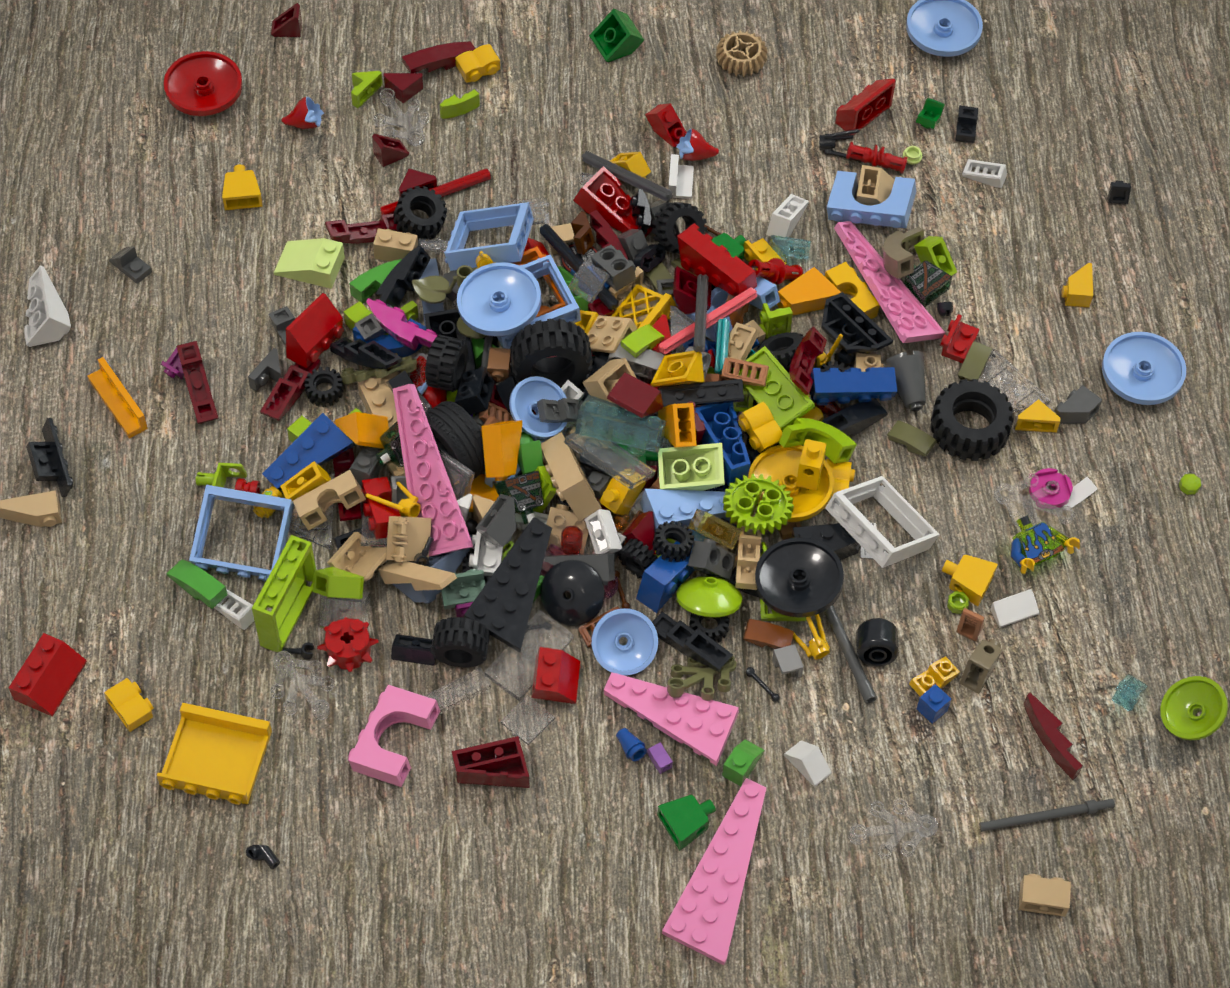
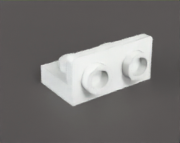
M477 531L476 535H472V548H475L474 554L470 553L469 567L483 570L484 576L491 577L502 562L503 547L492 544Z

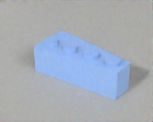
M645 489L640 500L643 513L653 511L654 532H656L660 524L663 525L666 521L668 524L671 521H675L676 525L678 522H681V526L684 527L686 525L689 530L694 524L701 529L718 526L721 518L729 522L731 517L725 516L726 511L723 510V497L725 495L723 491Z

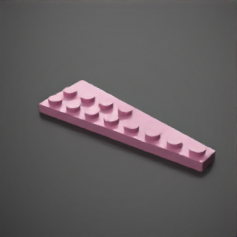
M415 384L393 388L407 489L412 495L418 497L417 503L420 504L421 510L417 517L432 518L430 537L434 540L429 549V557L472 548V540Z

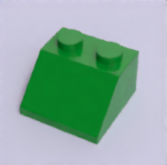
M614 8L589 35L608 63L632 54L644 41V38L628 14Z

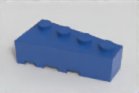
M733 402L710 404L695 408V413H698L700 420L705 424V433L701 439L702 444L722 443L724 480L729 486L730 483L735 484L736 478L742 481L743 475L748 477L750 460L745 443L742 440V432L738 426Z
M695 524L689 529L693 532L694 541L703 542L704 539L715 541L713 536ZM662 555L644 571L636 599L655 613H658L674 595L678 587L696 570L688 566L690 555L684 561L680 559V562H676L675 559L672 562H668L669 558L663 560L661 559Z

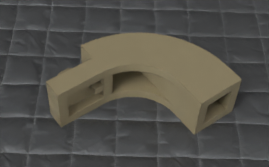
M917 227L905 233L896 231L885 239L883 244V264L885 270L893 277L900 279L914 273V255L911 253L916 251L914 245L924 239V230Z

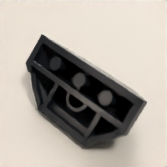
M843 292L826 299L821 328L834 341L839 334H842L843 337L839 346L846 352H874L893 343V339Z

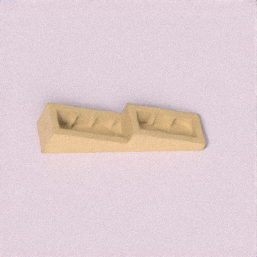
M389 560L378 568L385 584L411 583L415 591L442 590L457 578L455 573L407 561L396 562L395 560Z

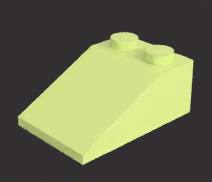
M325 238L287 241L275 268L274 275L332 289L345 258L343 243Z
M722 443L658 449L660 489L704 491L725 485Z

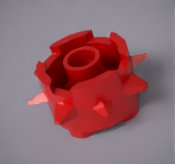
M344 617V619L333 621L329 626L324 627L326 632L325 643L317 646V649L327 652L328 662L326 665L328 667L338 665L340 669L352 672L353 669L359 668L361 663H371L373 661L370 656L371 646L379 643V640L369 637L367 630L369 623H363L359 619Z

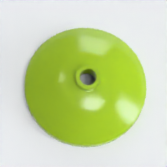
M713 576L691 578L682 583L676 593L677 602L681 607L700 616H727L739 610L742 604V594L733 584Z
M1203 676L1187 677L1173 684L1165 693L1160 707L1161 719L1168 731L1178 738L1184 740L1203 739L1216 732L1223 724L1228 711V700L1220 685L1212 679ZM1197 712H1202L1200 716H1196Z

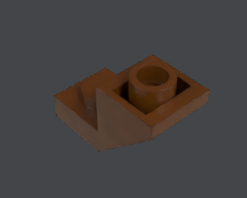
M581 211L571 222L577 253L584 255L594 245L595 241L586 213Z

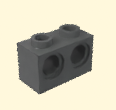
M611 244L591 255L594 271L615 291L636 280V267L631 260H627L620 250H616Z
M714 540L694 541L688 566L708 576L730 580L736 555L729 552L728 547L716 545L717 542Z

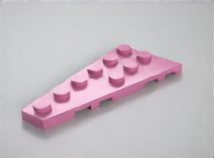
M611 672L604 688L605 696L624 708H630L637 713L638 717L643 720H649L653 723L654 727L679 743H685L693 749V752L700 756L702 754L710 759L712 764L717 766L738 716L739 707L714 700L706 701L700 696L685 692L681 697L673 698L667 692V687Z

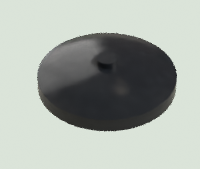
M789 538L772 545L762 554L756 566L755 583L760 598L772 610L790 617H810L827 610L839 598L844 583V571L837 554L824 543L809 538Z

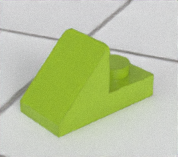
M382 72L352 73L354 88L351 92L353 106L356 108L361 107L383 86Z

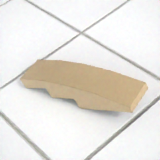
M757 507L754 508V513L751 517L755 516L757 512ZM744 526L739 528L735 588L757 590L755 571L760 559V530L753 534V529L745 532Z

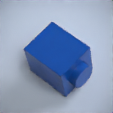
M935 684L919 698L917 710L933 724L948 711L952 699Z

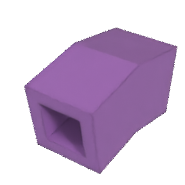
M661 742L647 749L648 756L660 774L672 768L673 761Z

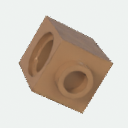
M490 347L487 371L494 381L501 382L508 378L510 374V349Z

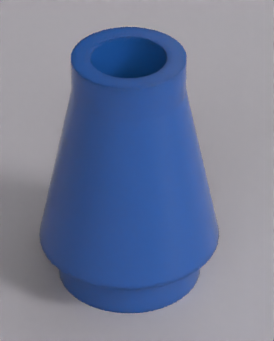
M627 728L617 732L616 737L628 759L638 761L644 757L647 752L645 743L629 732Z

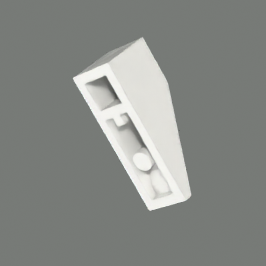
M790 194L772 213L766 235L771 236L776 241L785 242L793 232L809 201Z

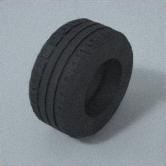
M444 401L428 411L426 417L448 477L459 484L470 483L485 471L482 430L475 420L455 402Z

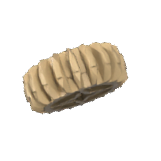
M739 30L738 33L732 31L730 35L726 34L724 38H721L717 45L716 57L718 65L722 66L723 70H727L728 74L733 72L735 76L738 74H742L743 77L746 74L752 76L753 72L758 73L760 69H763L767 61L768 50L765 41L761 40V36L756 37L755 33L749 34L748 30L746 33H742Z

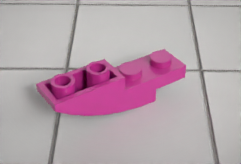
M367 299L366 302L380 326L394 339L413 350H416L418 344L431 347V344L437 337L434 331L420 329L417 324L408 321L405 312L398 307H388L383 301L378 299L375 301Z

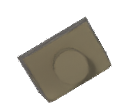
M991 639L989 642L982 640L967 662L960 680L961 685L978 694L981 692L994 671L1002 652L1001 644L997 640ZM977 666L983 669L981 673L977 672Z

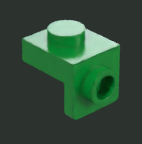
M927 98L922 111L917 116L916 123L921 124L924 128L934 129L941 119L945 104Z

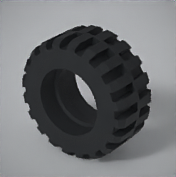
M564 319L536 321L533 325L525 326L524 330L521 329L511 342L512 371L518 383L528 377L539 376L553 381L560 388L567 380L578 387L588 378L592 371L593 361L589 337L580 326L571 321L566 322Z
M967 379L960 380L958 384L953 382L949 384L948 388H944L936 398L930 425L931 432L934 433L933 438L936 439L937 443L940 442L939 447L942 450H948V454L953 457L956 455L961 460L968 458L971 461H978L979 458L983 460L988 459L991 454L993 456L998 454L1000 449L1005 447L1009 439L1014 421L1012 404L1008 402L1009 398L1005 393L1001 394L1000 389L996 386H990L989 382H978V379H972L971 381H967ZM963 411L976 412L985 417L990 425L981 429L968 428L959 423L954 415Z

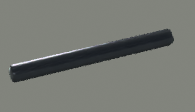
M548 224L541 226L540 234L610 310L617 308L619 301Z

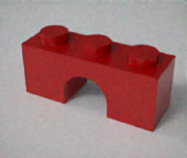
M380 477L362 480L361 490L366 500L362 501L364 502L363 511L365 517H369V530L374 532L376 539L387 538L389 516L401 517L400 512L397 509L367 498L366 494L392 502V489L388 478Z

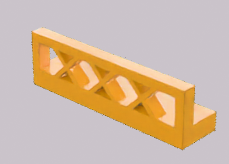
M104 357L98 359L100 369L88 375V380L130 439L148 429L145 416Z

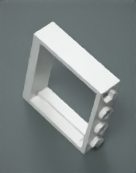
M883 476L835 492L825 507L882 568L929 550L940 535ZM874 497L915 540L894 548L853 504Z

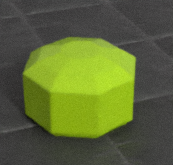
M1185 474L1179 482L1180 490L1186 495H1195L1201 487L1200 478L1195 474Z
M955 591L949 595L947 607L952 613L962 614L964 608L968 609L969 598L964 592Z

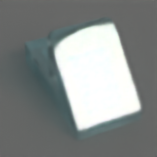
M771 235L770 246L787 264L788 256L797 259H808L811 241Z
M1128 674L1119 682L1112 700L1128 711H1131L1148 685Z

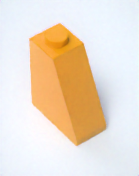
M813 267L778 291L780 302L777 303V306L782 309L790 307L793 315L825 309L826 299L841 292L822 273Z
M693 403L671 404L662 407L658 411L660 432L674 447L697 446Z
M522 420L501 421L481 426L486 478L495 477V481L508 480L507 476L516 474Z

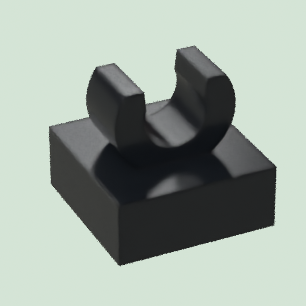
M1118 180L1111 182L1107 198L1108 203L1128 204L1131 183H1124Z

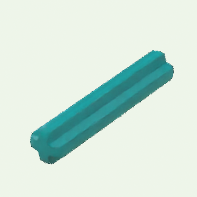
M727 318L719 319L717 322L714 372L717 374H722L725 358L728 357L730 321Z

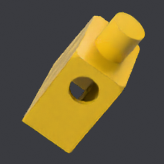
M241 164L235 165L234 172H227L225 174L222 194L225 211L263 207L261 192L254 171L246 170L245 166Z
M809 439L805 440L798 468L797 487L817 491L826 454V443ZM811 469L814 471V474H806V470Z
M631 470L615 475L603 492L599 502L613 513L627 516L646 481Z
M963 555L959 564L946 560L942 572L952 576L949 585L952 591L964 592L969 598V602L979 606L995 575L998 564L973 556Z

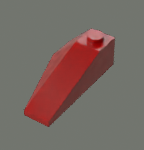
M603 166L580 189L573 201L588 214L597 210L610 226L622 233L630 229H638V226L635 225L637 217L632 216V207H630L631 197L629 194L626 195L619 179ZM651 226L648 229L645 237L652 231Z

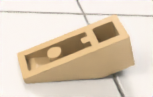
M56 490L0 500V518L38 527H52L62 523Z

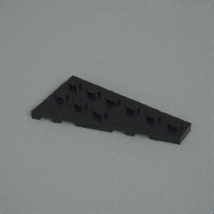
M535 517L532 518L464 614V618L475 620L485 625L489 629L491 636L519 653L552 527Z

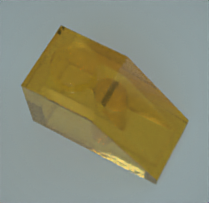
M700 509L696 510L688 526V529L707 539L714 540L733 550L742 530Z

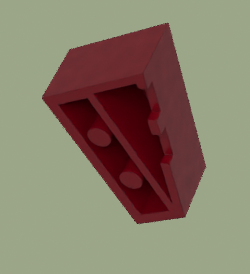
M519 736L451 751L457 783L530 788L529 773Z

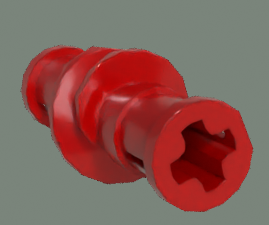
M850 142L846 153V159L852 158L863 163H871L872 167L878 165L882 168L897 170L900 174H903L907 162V157L905 156L901 158L890 153H884L885 147L883 146L878 151L876 144L872 150L868 147L864 148L853 145V142Z
M779 258L770 259L768 262H760L757 259H753L748 264L751 268H758V270H755L756 277L761 276L774 284H781L784 280L792 282L803 275L800 265L789 266Z

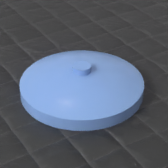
M919 0L909 10L906 21L908 36L917 47L927 53L943 57L958 56L970 51L979 42L983 29V22L979 12L966 0Z
M506 262L492 263L474 270L463 280L457 293V306L464 323L472 330L488 336L510 335L525 328L537 316L542 301L540 286L534 275L522 266Z
M1131 332L1116 338L1107 347L1102 360V373L1108 386L1123 399L1141 405H1155L1170 400L1180 391L1186 377V363L1181 352L1167 339L1148 332Z

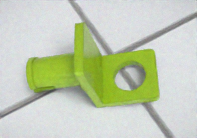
M218 463L215 473L198 472L196 485H211L224 488L227 477L246 478L247 473L242 464ZM230 468L237 469L240 472H233Z

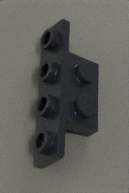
M47 418L42 428L45 442H28L26 448L36 481H57L61 497H67L70 489L73 487V479L68 473V463L62 453L63 446L57 436V426L54 425L52 418Z

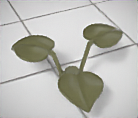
M468 265L460 266L457 269V276H453L450 287L448 280L442 276H428L419 280H412V285L415 293L423 301L432 304L441 303L446 299V294L451 293L456 282L460 287L463 280L476 268L472 269ZM461 317L458 319L457 328L462 335L474 339H482L487 336L472 330L464 323Z

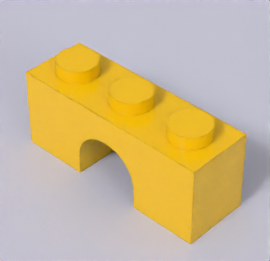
M847 262L825 272V277L840 292L851 295L853 298L850 300L870 319L878 316L880 306L878 301L870 293L866 283L859 279L855 269L850 267Z

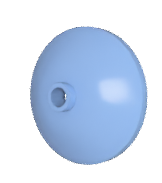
M539 376L528 377L519 382L512 390L509 401L510 412L514 421L522 420V431L536 438H550L561 432L567 422H540L537 401L541 399L558 401L567 397L563 390L553 381Z
M627 608L616 609L605 614L596 624L591 639L592 651L598 663L607 671L620 675H633L644 670L653 661L658 649L657 631L651 620L643 613ZM621 637L627 639L625 645H620L619 639Z

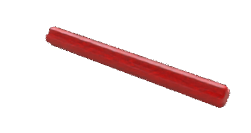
M485 168L428 190L431 191L433 189L436 195L440 194L443 197L490 180L491 174ZM398 201L380 207L381 214H394Z

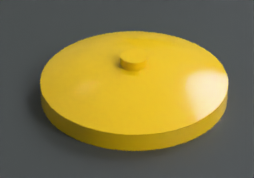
M777 445L763 451L753 461L748 474V479L751 478L752 474L756 478L763 474L764 479L771 476L772 482L779 480V486L786 485L785 491H791L790 497H793L794 507L791 519H788L787 522L803 521L816 516L827 506L833 493V473L825 459L817 491L796 486L799 463L804 447L802 445L785 448L782 445ZM807 469L806 474L812 475L814 471ZM765 491L761 493L759 502L762 500Z

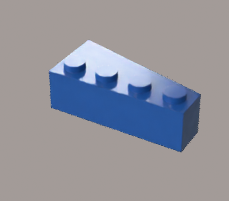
M895 367L865 369L866 372H861L860 368H849L844 372H840L838 368H829L825 372H821L820 368H813L810 375L814 380L810 389L811 400L813 403H817V405H827L832 401H838V404L850 403V400L869 402L874 398H879L880 401L891 400L897 393Z
M322 413L262 474L281 491L280 486L313 461L321 466L347 449L354 447L355 444Z

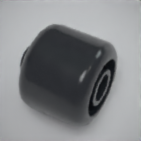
M871 618L859 625L856 631L857 656L861 662L868 666L883 667L896 660L899 654L898 631L892 622L882 618Z

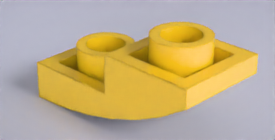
M945 656L931 664L927 671L911 679L909 685L921 697L935 684L940 689L958 676L960 671Z

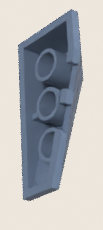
M471 548L429 557L428 567L455 573L466 553ZM411 583L393 584L413 602L430 603L441 592V590L415 591Z

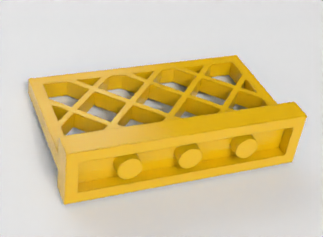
M636 284L611 317L634 318L635 325L639 329L648 324L653 326L663 314L669 320L678 307L672 295L667 293L661 295ZM639 292L645 294V298L634 299ZM659 300L655 306L650 307L649 302ZM646 303L647 309L636 312V306ZM625 309H633V313L623 316L622 313ZM648 314L644 321L638 322L637 317Z

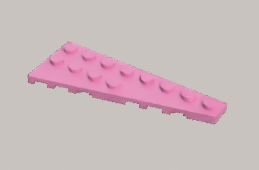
M851 221L838 222L834 227L835 231L902 343L941 339L945 331L906 285L885 270L883 258Z
M748 778L744 780L662 930L663 935L722 965H725L766 793V787Z

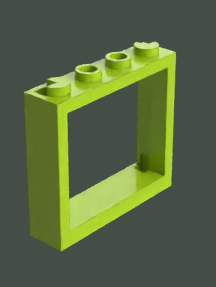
M293 535L290 536L252 607L261 647L281 653L312 594L313 574L316 566L312 542ZM306 581L312 582L310 587L306 586ZM268 607L272 608L271 612L267 611Z

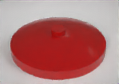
M209 51L194 52L179 58L168 68L164 76L165 95L170 104L180 112L193 116H209L228 109L239 98L243 85L241 72L236 63L225 55Z

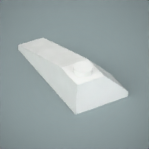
M40 265L30 277L27 299L31 303L29 309L26 310V316L29 317V325L25 326L24 334L26 345L29 347L59 341L71 328L69 314L45 268Z

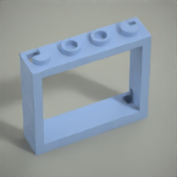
M529 202L460 212L457 221H455L454 230L451 232L447 249L444 252L446 257L445 263H448L450 271L457 270L462 265L476 268L475 261L480 251L488 254L495 263L520 262L534 221ZM514 225L509 243L464 249L470 231Z
M551 255L538 258L525 265H520L530 271L536 279L550 274L566 304L562 308L536 317L530 323L531 325L535 324L536 321H547V319H564L566 322L571 321L573 323L581 321L579 306ZM518 332L497 336L502 348L510 349L511 342Z
M206 485L189 561L202 570H208L209 567L216 569V572L222 574H229V571L237 572V575L240 577L250 578V575L259 576L258 579L266 581L272 569L268 570L202 558L214 501L218 499L284 511L272 569L287 542L294 510L293 501L286 498Z

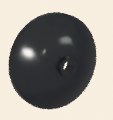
M566 560L554 565L544 576L541 584V600L546 612L555 621L567 626H579L590 622L599 614L605 600V588L602 578L592 566L579 560ZM566 591L571 593L570 599L565 596Z

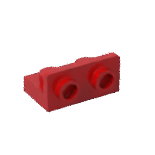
M958 314L956 320H951L947 330L949 334L948 336H943L940 346L943 347L942 356L963 364L980 329L961 322L962 315Z

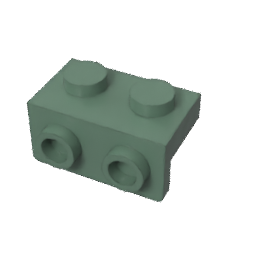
M470 569L464 573H455L457 578L441 590L444 610L455 608L458 604L474 602L485 586L484 571Z

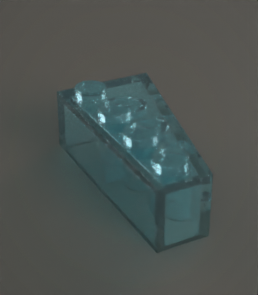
M588 395L579 409L575 433L658 453L663 444L667 421L649 415L641 418L617 404Z

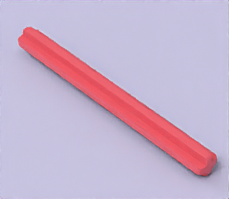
M750 287L708 313L706 329L716 324L719 319L727 317L756 299L757 291ZM695 322L658 345L660 353L666 355L694 337Z

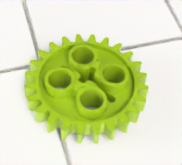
M752 474L751 478L748 479L747 476L743 475L742 481L736 478L735 484L730 483L729 489L725 490L723 510L726 511V517H731V524L737 522L738 529L744 526L745 532L753 529V534L760 530L765 535V530L767 529L773 533L774 527L781 530L782 524L787 525L788 519H791L794 507L793 497H790L791 491H785L786 485L779 486V480L772 482L771 476L764 479L763 474H760L759 478ZM765 491L762 500L759 502L761 493ZM757 507V512L755 516L751 517L754 513V508Z

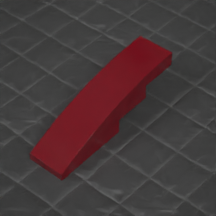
M471 41L441 44L402 56V62L410 73H416L423 69L431 72L441 67L449 70L456 67L455 58L458 55L467 51H473L476 48Z
M597 210L591 212L590 227L596 232V243L602 249L611 244L616 250H620L628 260L619 238L608 222Z
M317 359L316 362H313L307 368L297 363L294 366L291 365L284 378H279L260 413L280 421L305 390V378H308V373L312 374L313 369L317 371L320 367V359Z
M1030 692L1027 694L1023 704L1029 720L1049 754L1062 770L1074 780L1080 774L1083 765L1070 753L1073 744L1060 732L1063 723Z

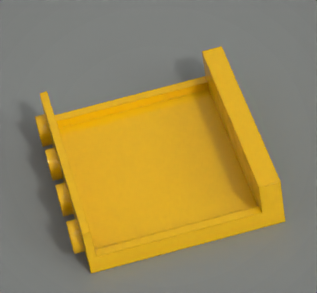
M182 702L180 708L181 719L162 773H157L159 784L168 790L176 788L191 795L203 794L213 800L221 798L236 805L241 803L248 804L272 733L270 721Z

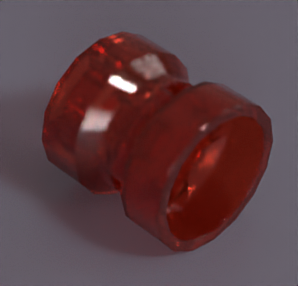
M567 526L561 532V550L567 555H575L582 550L583 533L579 527Z

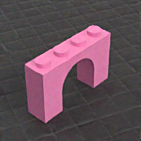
M388 685L385 691L380 694L375 710L370 713L365 729L361 730L355 748H352L349 753L348 761L352 770L402 787L411 769L409 761L405 756L381 748L379 746V739L388 727L401 722L411 723L431 730L440 713L437 701Z

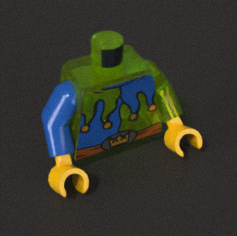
M1028 515L1016 521L1021 532L1013 537L1011 558L1021 567L1020 571L1022 574H1025L1027 569L1033 572L1034 566L1058 556L1066 547L1069 554L1074 553V547L1080 549L1079 539L1075 537L1069 538L1045 522L1033 526Z

